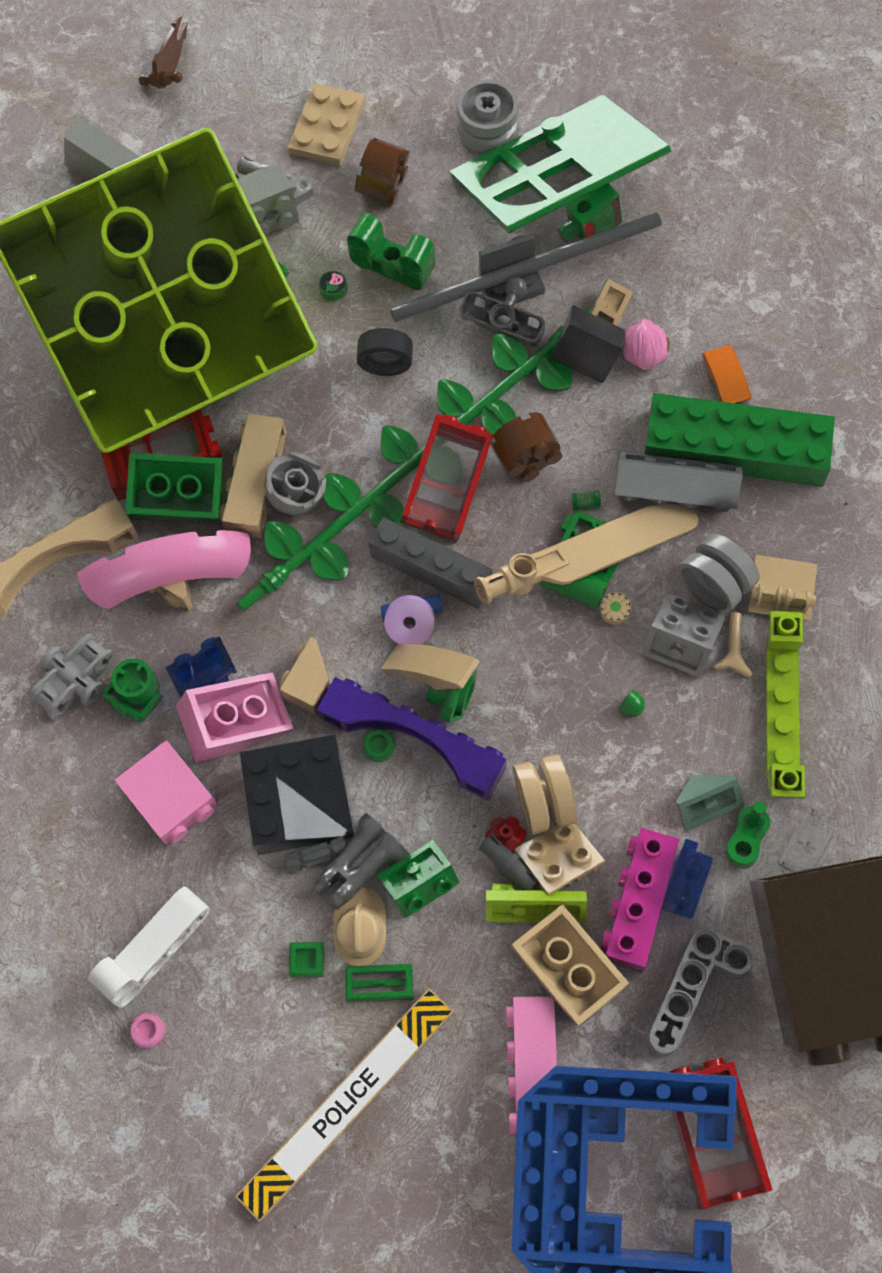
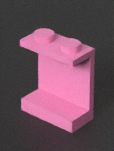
M167 740L115 779L116 783L166 846L171 842L176 843L183 839L188 833L187 829L196 822L201 823L207 820L214 813V808L218 806L211 794Z

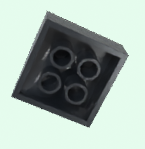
M335 734L239 752L252 842L258 855L315 845L322 842H331L332 839L343 837L344 839L354 837L340 748Z

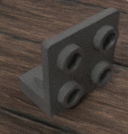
M534 235L517 236L511 241L499 245H490L484 250L479 251V276L535 256ZM538 271L520 277L527 284V292L523 298L516 300V303L545 294V286ZM506 282L485 289L482 292L485 296L503 302L506 297L504 290Z

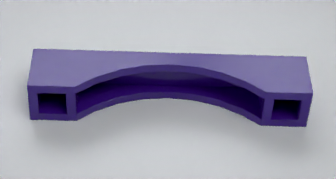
M336 677L333 679L317 708L321 720L347 733L363 729H384L414 737L431 747L445 760L461 788L490 801L506 770V758L503 757L502 752L490 746H486V748L474 744V739L464 733L458 732L455 735L445 730V725L437 720L429 719L426 721L418 717L417 712L410 707L401 705L399 708L389 703L390 700L378 692L370 694L361 690L362 687L351 679L345 678L344 681Z

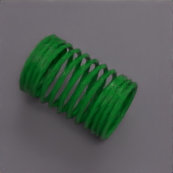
M599 490L593 491L592 494L590 491L591 505L589 504V493L587 491L588 507L586 492H584V499L583 492H581V497L580 492L578 495L577 493H572L574 511L583 510V508L584 510L586 508L594 509V507L601 508Z

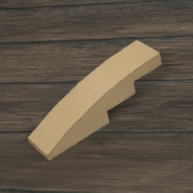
M397 644L381 670L389 676H404L412 683L426 682L435 690L461 689L465 686L480 661L472 656L434 646Z

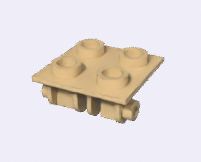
M755 555L754 563L760 573V579L751 589L748 612L769 615L770 611L803 612V621L811 622L812 608L815 607L816 603L814 591L817 564Z
M576 824L562 828L555 825L547 832H543L515 848L516 853L540 883L538 886L540 891H546L548 895L563 889L565 885L568 887L572 886V881L574 880L576 882L581 881L583 876L592 871L595 873L598 871L597 867L605 863V860Z

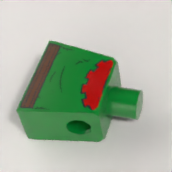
M608 183L567 204L568 221L558 227L557 232L562 240L567 243L575 236L583 239L617 227L622 223L619 194Z

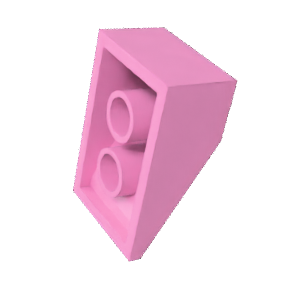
M273 672L186 690L176 704L196 763L230 755L291 732L294 729Z

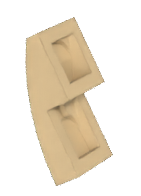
M608 278L592 307L591 314L618 326L622 318L621 315L633 292Z

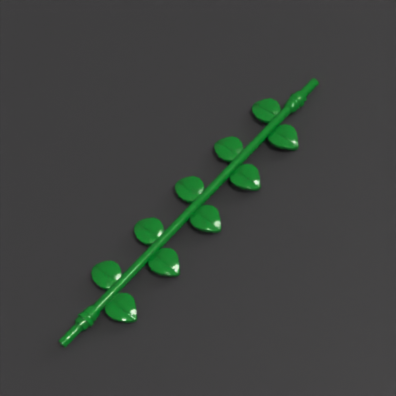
M589 308L586 311L591 313L592 308ZM559 326L556 332L549 338L548 343L529 359L527 349L518 340L503 334L494 335L491 351L494 365L502 371L513 372L474 405L473 396L466 387L451 380H440L437 386V406L440 412L444 415L458 417L459 423L468 425L481 414L482 426L488 430V433L495 434L501 426L517 417L510 405L498 399L535 368L537 382L542 388L550 391L568 390L572 385L570 368L550 359L563 326ZM384 426L381 431V453L390 463L402 465L362 498L360 488L353 480L337 473H327L325 475L324 501L332 510L345 512L305 546H303L300 533L292 526L278 521L267 522L265 548L268 554L275 559L287 561L263 573L262 577L257 581L259 584L237 601V606L244 612L266 593L269 595L273 591L277 592L280 586L288 579L289 574L310 556L312 570L319 578L325 580L345 579L349 570L347 556L341 547L328 541L368 508L370 521L375 528L378 527L383 517L405 527V524L400 523L404 511L402 503L395 496L386 493L419 466L425 446L417 451V441L409 432L395 426ZM436 437L426 466V472L437 483H458L463 476L461 461L452 449L443 446L448 441Z

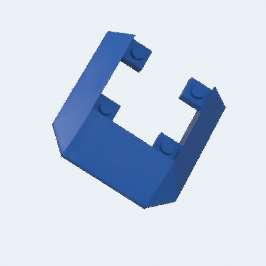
M555 1065L518 1100L512 1252L530 1273H732V1224L730 1221L694 1219L693 1253L621 1248L622 1214L586 1212L588 1140L625 1143L626 1108L697 1112L696 1146L700 1148L734 1150L737 1077Z

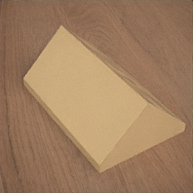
M563 904L511 944L512 949L577 1027L598 1014L629 985L625 977Z

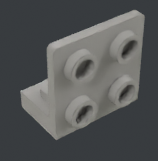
M667 594L651 626L641 655L700 678L726 617L717 613L714 609L702 607L688 601L684 597Z

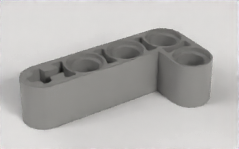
M708 928L695 932L685 949L647 1035V1047L651 1053L658 1057H667L680 1045L711 971L734 980L740 979L750 970L754 959L748 947ZM699 939L708 940L713 948L712 953L703 954L699 952L696 948V941ZM728 955H739L743 959L744 967L738 970L732 968L727 960ZM686 969L694 970L699 975V983L697 985L687 984L682 977V972ZM672 1000L681 1001L686 1008L685 1015L680 1017L674 1016L669 1010V1002ZM668 1023L673 1025L667 1039L672 1045L667 1043L662 1048L658 1045L659 1039L655 1035L660 1036Z

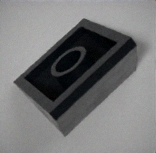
M572 305L550 359L603 383L623 350L625 330Z

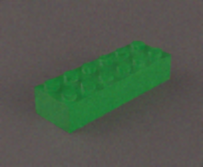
M653 393L644 454L741 465L743 476L823 487L831 467L835 416Z

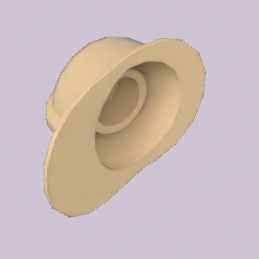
M362 887L345 905L338 910L334 908L333 941L335 951L349 965H370L379 959L385 949V904L380 895L371 888Z

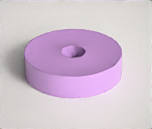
M405 595L395 599L388 606L384 619L385 630L388 636L397 644L424 643L431 636L435 623L434 612L429 603L414 595ZM412 617L415 619V623L408 625L404 622V619Z

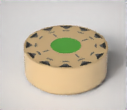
M612 592L604 596L600 603L602 619L611 625H619L627 621L631 613V602L628 597L619 592Z

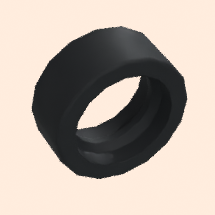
M376 328L360 335L357 343V364L364 371L379 376H393L408 371L412 366L413 342L407 334L391 328Z

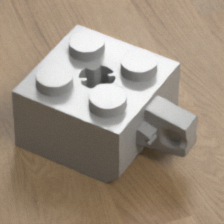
M273 164L237 179L265 237L270 233L282 228H288L294 223L299 222L297 205L314 196L312 186L306 176L289 181L283 168Z

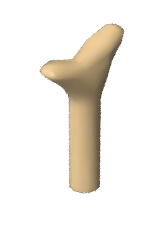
M739 612L729 613L728 652L720 661L712 666V669L723 670L730 668L738 674L750 677L753 674L746 666L740 654L741 613Z

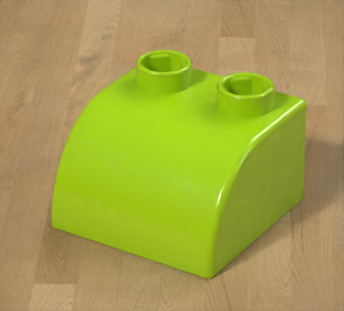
M209 128L200 129L0 221V262L98 449L104 453L112 452L300 361L317 350V341L215 133Z

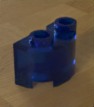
M220 636L209 638L202 642L200 645L201 650L193 656L190 653L179 655L174 659V663L165 667L180 699L186 690L228 682V676L237 673Z

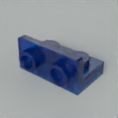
M686 838L681 847L661 909L687 919H692L713 858L697 852L698 843Z

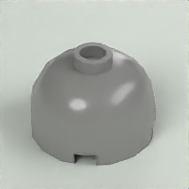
M297 452L289 453L288 456L274 458L265 475L264 488L266 498L274 508L282 513L297 515L312 510L322 498L326 487L325 476L323 478L319 470L320 465L309 456Z

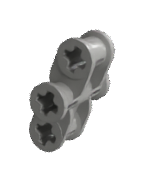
M92 633L83 636L66 656L64 655V650L58 646L50 649L40 662V668L50 672L32 688L29 693V700L43 707L47 711L48 717L52 720L61 717L78 697L81 698V703L84 706L92 705L100 698L105 688L103 683L100 681L95 682V680L113 663L115 652L111 649L106 650L97 642L96 636Z

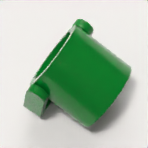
M137 658L126 659L120 662L112 673L111 682L102 692L104 702L109 704L111 709L126 718L130 717L136 722L145 721L163 697L159 694L160 684L148 664ZM116 691L121 699L115 698L111 694ZM138 708H144L141 712L135 710Z
M474 670L465 686L461 689L435 690L429 686L426 701L442 707L440 714L442 719L454 722L463 718L474 691L477 671Z

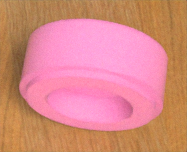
M142 1013L132 1021L129 1031L130 1037L136 1045L149 1049L156 1047L162 1042L166 1029L160 1017L153 1013Z

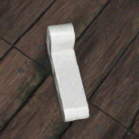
M185 886L182 887L114 960L110 957L101 960L90 972L87 980L112 1004L123 1008L134 999L208 916L210 907Z

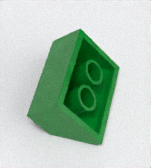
M129 453L125 514L131 520L221 525L219 513L223 504L222 458Z

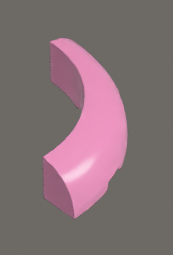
M218 530L215 536L198 537L196 532H188L160 537L125 548L124 555L110 561L103 557L79 571L77 576L82 590L90 600L100 607L111 609L137 594L171 583L201 578L237 579L245 571L249 563L251 553L250 537L246 532Z

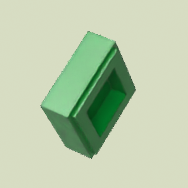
M290 942L289 977H324V943Z

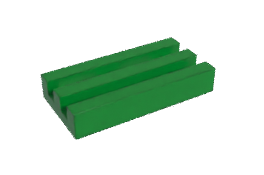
M392 964L345 967L346 1002L414 999L413 965ZM406 973V978L352 981V975ZM406 986V991L353 993L354 988Z

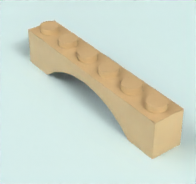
M116 498L110 502L101 503L89 514L73 519L66 527L57 532L48 533L41 541L30 547L20 549L13 557L0 562V618L7 614L12 601L21 588L35 574L47 566L66 557L82 553H115L140 539L133 524Z

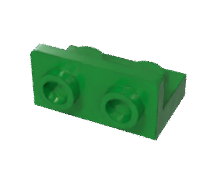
M434 840L426 843L409 854L404 860L398 861L378 874L381 883L396 903L404 918L420 911L424 906L441 895L448 893L459 884L451 863Z

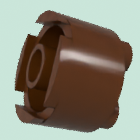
M371 139L360 162V166H362L361 176L357 175L355 192L394 205L399 189L396 188L398 182H404L407 175L408 166L406 164L410 151L380 139Z
M537 412L529 413L531 418L525 420L518 416L508 421L493 435L495 443L491 442V447L507 476L510 478H522L524 482L531 481L539 475L540 470L558 462L563 456L560 451L561 446L545 417Z

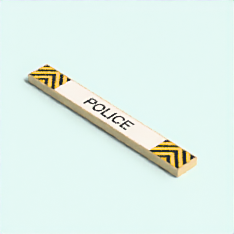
M429 988L235 1197L259 1222H262L454 1014V1011Z

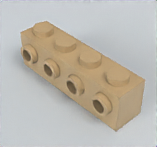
M248 413L246 424L241 425L239 431L240 449L239 451L235 450L233 455V468H235L233 477H229L226 484L228 498L226 504L221 505L219 520L223 523L225 531L246 532L249 534V537L262 539L270 502L266 498L264 480L271 462L274 458L282 456L287 434L283 418Z

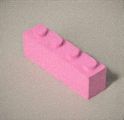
M552 996L513 997V1006L506 1007L507 1028H513L514 1041H507L508 1063H514L515 1077H508L509 1099H515L516 1113H509L510 1135L517 1134L518 1100L555 1065L557 1066L555 1003Z

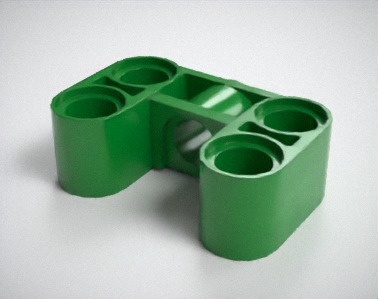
M361 214L347 237L349 257L355 265L405 284L411 289L421 290L435 268V247L427 237L414 234L411 236L406 247L389 241L384 237L382 223L370 214Z

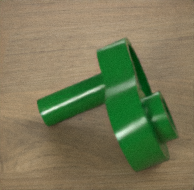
M761 801L756 802L753 806L742 809L737 817L735 833L728 841L725 849L727 861L735 868H750L759 857L761 841L767 834L771 823L770 817L766 812L767 807ZM736 851H744L747 856H740Z

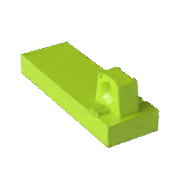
M493 883L492 889L486 890V922L539 923L563 904L578 923H586L587 892L555 891L548 895L546 891L513 890L512 883Z

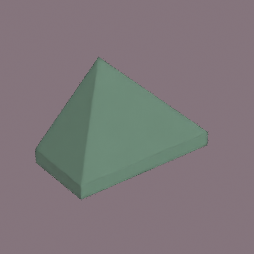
M692 775L676 801L681 821L686 831L745 805L738 779L735 776Z

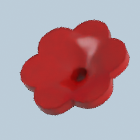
M509 816L506 819L496 817L492 820L491 828L486 832L485 838L487 839L491 834H494L514 854L516 853L515 848L520 846L526 839L527 833L524 828L519 826V820L516 817Z

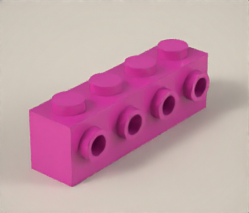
M644 828L640 829L638 837L631 836L626 855L632 856L629 868H622L618 886L623 887L620 900L614 898L609 918L615 919L612 932L605 930L600 947L601 950L606 951L605 955L613 964L643 973L680 839Z

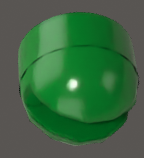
M632 689L622 701L618 710L630 717L638 716L645 709V700L641 694Z

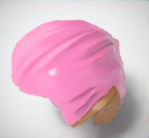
M643 318L625 331L623 350L621 351L622 356L638 368L649 370L667 358L670 349L669 337L666 336L662 328Z

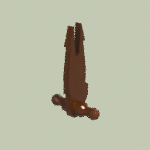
M178 15L171 23L172 27L164 39L159 53L155 54L153 58L152 72L149 76L141 75L139 77L141 85L151 84V86H156L158 89H164L167 85H171L172 82L179 83L182 81V74L175 72L187 33L188 22H184L179 30L183 15Z

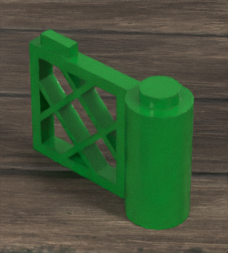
M576 510L574 516L571 514L567 515L561 527V531L565 533L560 542L570 539L571 536L575 537L578 535L575 529L578 522L591 527V529L606 524V522ZM619 562L609 566L606 573L597 571L565 585L541 581L540 586L598 609Z

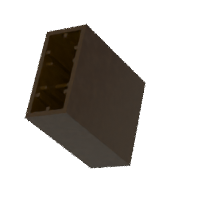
M882 855L749 881L784 1044L798 1052L806 1051L809 1065L812 1066L835 1064L851 1059L848 1045L850 1042L874 1038L877 1051L882 1052Z

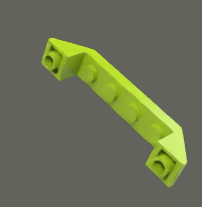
M770 611L765 648V775L770 797L805 799V765H800L799 649L803 643V612Z

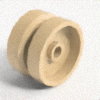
M556 753L540 759L539 771L541 779L535 766L529 761L513 765L516 790L531 835L549 830L550 817L548 810H550L554 822L561 828L577 823L571 783L559 754Z

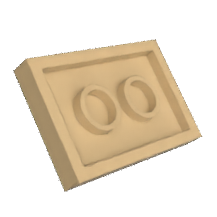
M314 83L288 145L289 154L341 166L365 106V94Z

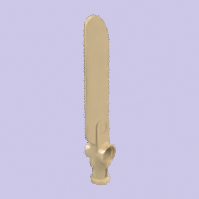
M677 504L647 506L534 554L520 553L514 555L510 559L509 564L497 569V573L485 578L479 576L474 579L476 594L482 603L488 604L491 603L492 598L504 593L507 595L513 593L518 595L527 594L532 590L534 584L541 581L560 585L572 583L693 531L698 526V516L693 509Z

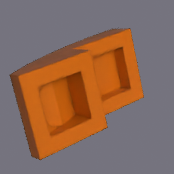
M731 344L702 353L709 380L714 382L720 402L737 404L752 399L744 372Z

